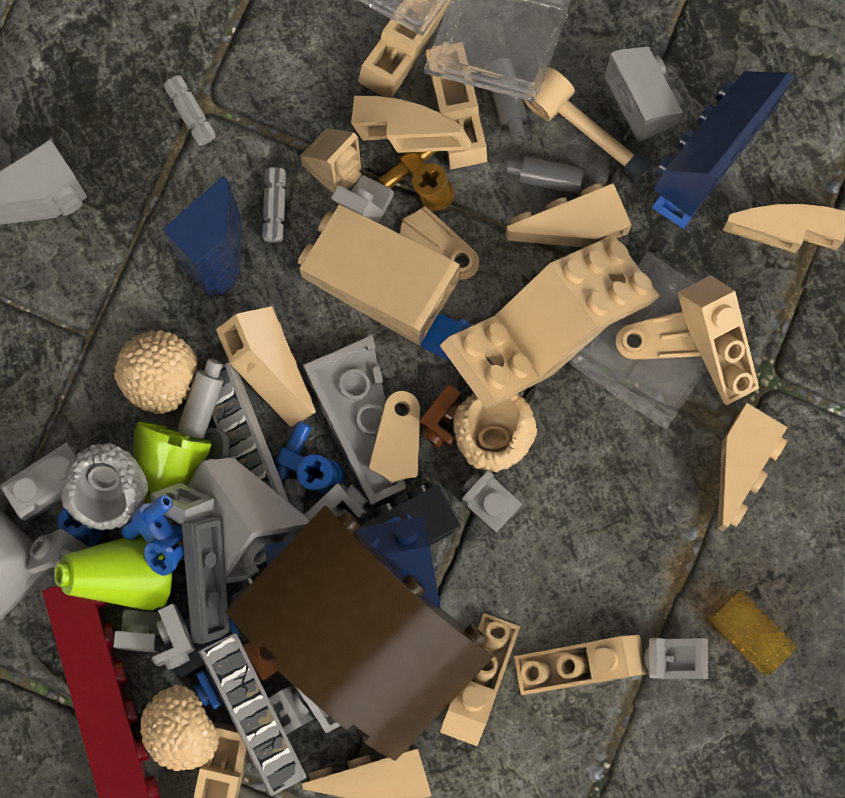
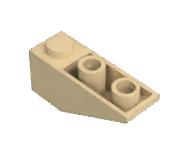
M326 128L300 155L302 166L333 194L338 185L349 190L361 176L359 172L361 169L358 136L354 132Z
M598 183L581 191L582 196L570 201L566 197L560 198L545 206L546 210L541 213L532 215L531 212H525L510 220L511 225L506 227L505 236L507 241L587 247L612 235H615L616 238L627 235L632 224L614 183L605 187L602 186V183Z
M710 275L678 291L686 325L723 403L728 405L759 389L735 290Z
M272 306L235 314L216 329L230 365L290 427L296 426L297 422H302L316 413L311 396L305 387L296 360L291 353L282 326Z
M748 403L740 410L722 440L718 529L721 531L727 529L730 524L737 527L748 509V506L744 505L743 501L749 491L755 494L758 492L768 475L762 469L769 458L777 460L787 443V440L782 438L787 426Z
M485 613L482 615L478 629L488 639L484 645L494 657L450 703L440 733L478 746L520 629V626Z
M640 635L619 636L514 656L521 695L647 674Z
M409 747L396 761L387 757L372 762L370 755L348 761L349 770L333 774L332 767L308 773L310 781L302 783L303 790L343 798H426L432 796L418 749L410 751Z

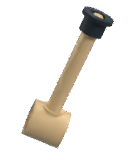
M546 67L521 96L523 102L532 112L546 121H550L555 115L560 113L624 166L623 171L634 179L632 183L636 185L655 161L652 159L647 161L638 152L634 155L568 100L575 93L574 87L558 71Z

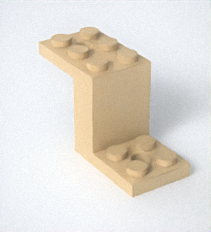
M612 235L549 263L495 316L449 336L440 347L483 406L488 409L554 375L608 325L650 305L660 295L652 286L649 277L642 273L630 257L627 248L618 241L615 235ZM487 358L490 359L494 365L490 364Z

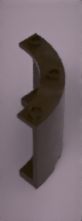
M324 505L225 612L256 648L264 646L277 660H280L275 667L315 705L346 730L352 725L356 726L364 736L362 738L364 743L396 761L491 661L494 655L484 645L488 639L477 627L471 623L467 627L462 625L424 595L426 588L414 576L408 573L404 577L357 531L361 525L350 513L344 509L337 513Z

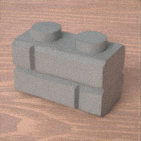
M67 442L0 485L18 516L25 522H30L62 501L61 486L65 480L67 467L70 465L71 459L77 457V453Z

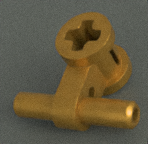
M437 151L405 152L399 157L400 162L378 180L380 184L391 189L408 174H411L413 176L412 184L414 189L420 195L424 206L432 211L446 209L451 205L455 197L454 188L448 180L444 169L434 163H424Z

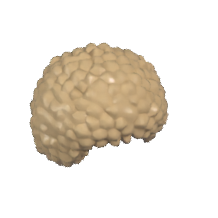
M161 329L157 332L150 330L133 336L131 341L125 343V347L121 349L117 358L114 377L124 396L135 407H140L145 412H153L155 415L175 411L184 405L189 396L198 370L197 356L192 348L183 339L178 338L176 334L164 332Z
M474 393L458 406L453 416L455 439L457 440L460 452L463 453L469 464H473L475 468L482 469L483 471L498 472L516 464L528 453L537 435L536 421L530 405L525 402L524 398H520L518 393L488 409L483 406Z
M176 684L155 695L152 698V702H148L143 710L140 724V732L145 749L150 753L153 760L158 762L159 766H165L167 769H173L174 771L192 770L196 767H202L209 759L214 757V752L219 745V734L216 727H214L211 720H208L204 708L201 707L202 702L199 701V697L195 696V692L189 690L186 686L182 687Z

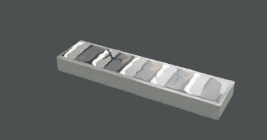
M230 362L222 365L219 376L224 378V382L212 416L217 429L223 430L228 436V458H235L289 502L240 374L230 365Z
M233 633L199 650L198 652L268 795L273 796L307 778L237 634Z

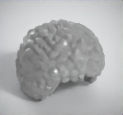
M111 443L91 445L89 448L79 452L77 457L71 459V463L68 465L65 473V480L61 486V500L63 507L68 510L69 514L83 525H87L90 529L110 530L115 527L121 528L132 520L134 512L144 504L148 491V482L143 470L129 452Z

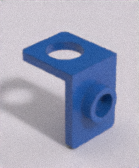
M438 314L421 342V347L451 362L440 345L449 336L472 325L464 319H460L457 322L442 314Z

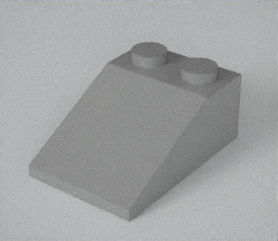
M51 139L0 171V225L56 218L61 214L66 216L78 210L82 206V201L87 198L75 175Z

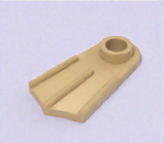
M426 206L402 219L399 234L453 261L459 256H465L469 260L468 266L460 268L459 280L470 279L476 274L479 268L477 253Z
M683 311L627 325L619 331L616 337L618 352L624 358L630 360L701 357L686 325ZM630 335L638 336L641 340V345L637 348L630 347L627 344V337Z
M398 391L391 394L385 402L368 469L382 476L390 483L416 478L418 475L420 404L413 394L406 391ZM397 404L407 406L408 414L406 416H400L395 412Z

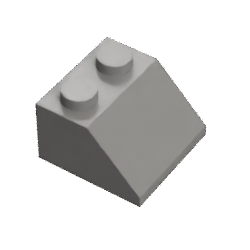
M649 46L612 52L605 73V79L638 143L679 124L683 114L682 110L684 109V103L679 92L675 88L671 90L665 79L667 70L662 59L658 55L654 57Z

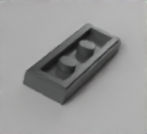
M207 516L182 523L192 643L203 644L230 635L229 616L225 612L228 609L220 516Z

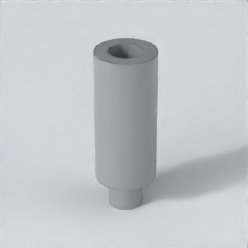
M208 359L205 369L197 370L177 428L180 432L195 438H204L224 382V378L219 376L223 365L220 361Z

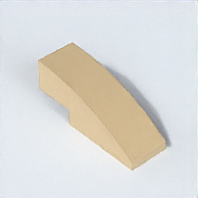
M404 0L383 29L380 41L362 64L358 83L383 97L392 98L427 45L451 0Z
M463 43L426 50L437 112L460 124L471 141V150L446 151L450 170L486 163L487 146Z
M354 96L351 124L363 141L389 139L397 153L471 150V141L462 126L444 114L402 99L381 96Z
M807 204L762 206L729 214L722 231L793 253L797 252L803 240L837 250L845 238V211Z
M215 721L213 724L219 734V745L214 752V757L209 759L199 770L193 798H238L248 752L235 725Z

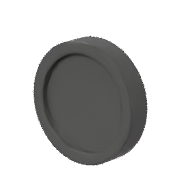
M208 429L204 438L212 444L206 460L227 458L229 454L227 434L221 429Z

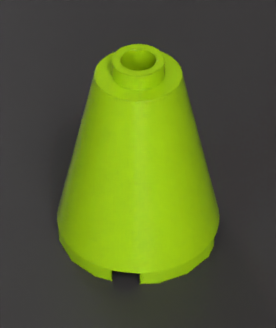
M137 422L136 429H134L133 458L136 459V462L143 470L148 482V491L144 504L151 503L152 493L177 483L188 485L195 475L198 465L205 461L209 455L212 443L205 438H195L180 431L176 432L166 429L167 426L149 422Z
M139 534L131 540L122 538L65 554L61 562L56 564L54 576L56 585L61 587L66 595L152 611L166 605L171 591L172 572L162 576L155 573L149 567L144 557V548L148 543ZM164 554L159 556V560H162L165 557Z

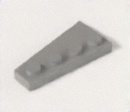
M373 335L307 363L302 367V371L362 494L368 500L367 504L369 507L404 492L406 489L404 479L390 483L382 476L368 469L386 402L381 370L375 354L376 347Z

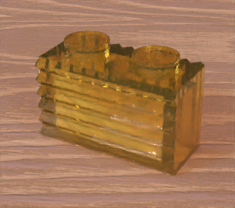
M737 592L732 595L708 619L764 676L772 674L797 649L796 643H791V637H785V632H779V626H773V620H768V614H762V609H756V603H750V597H745V592Z

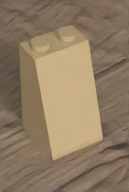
M339 204L334 213L328 211L318 227L321 235L314 246L309 243L301 253L298 264L301 265L299 269L301 277L420 346L437 315L441 312L459 282L460 264Z

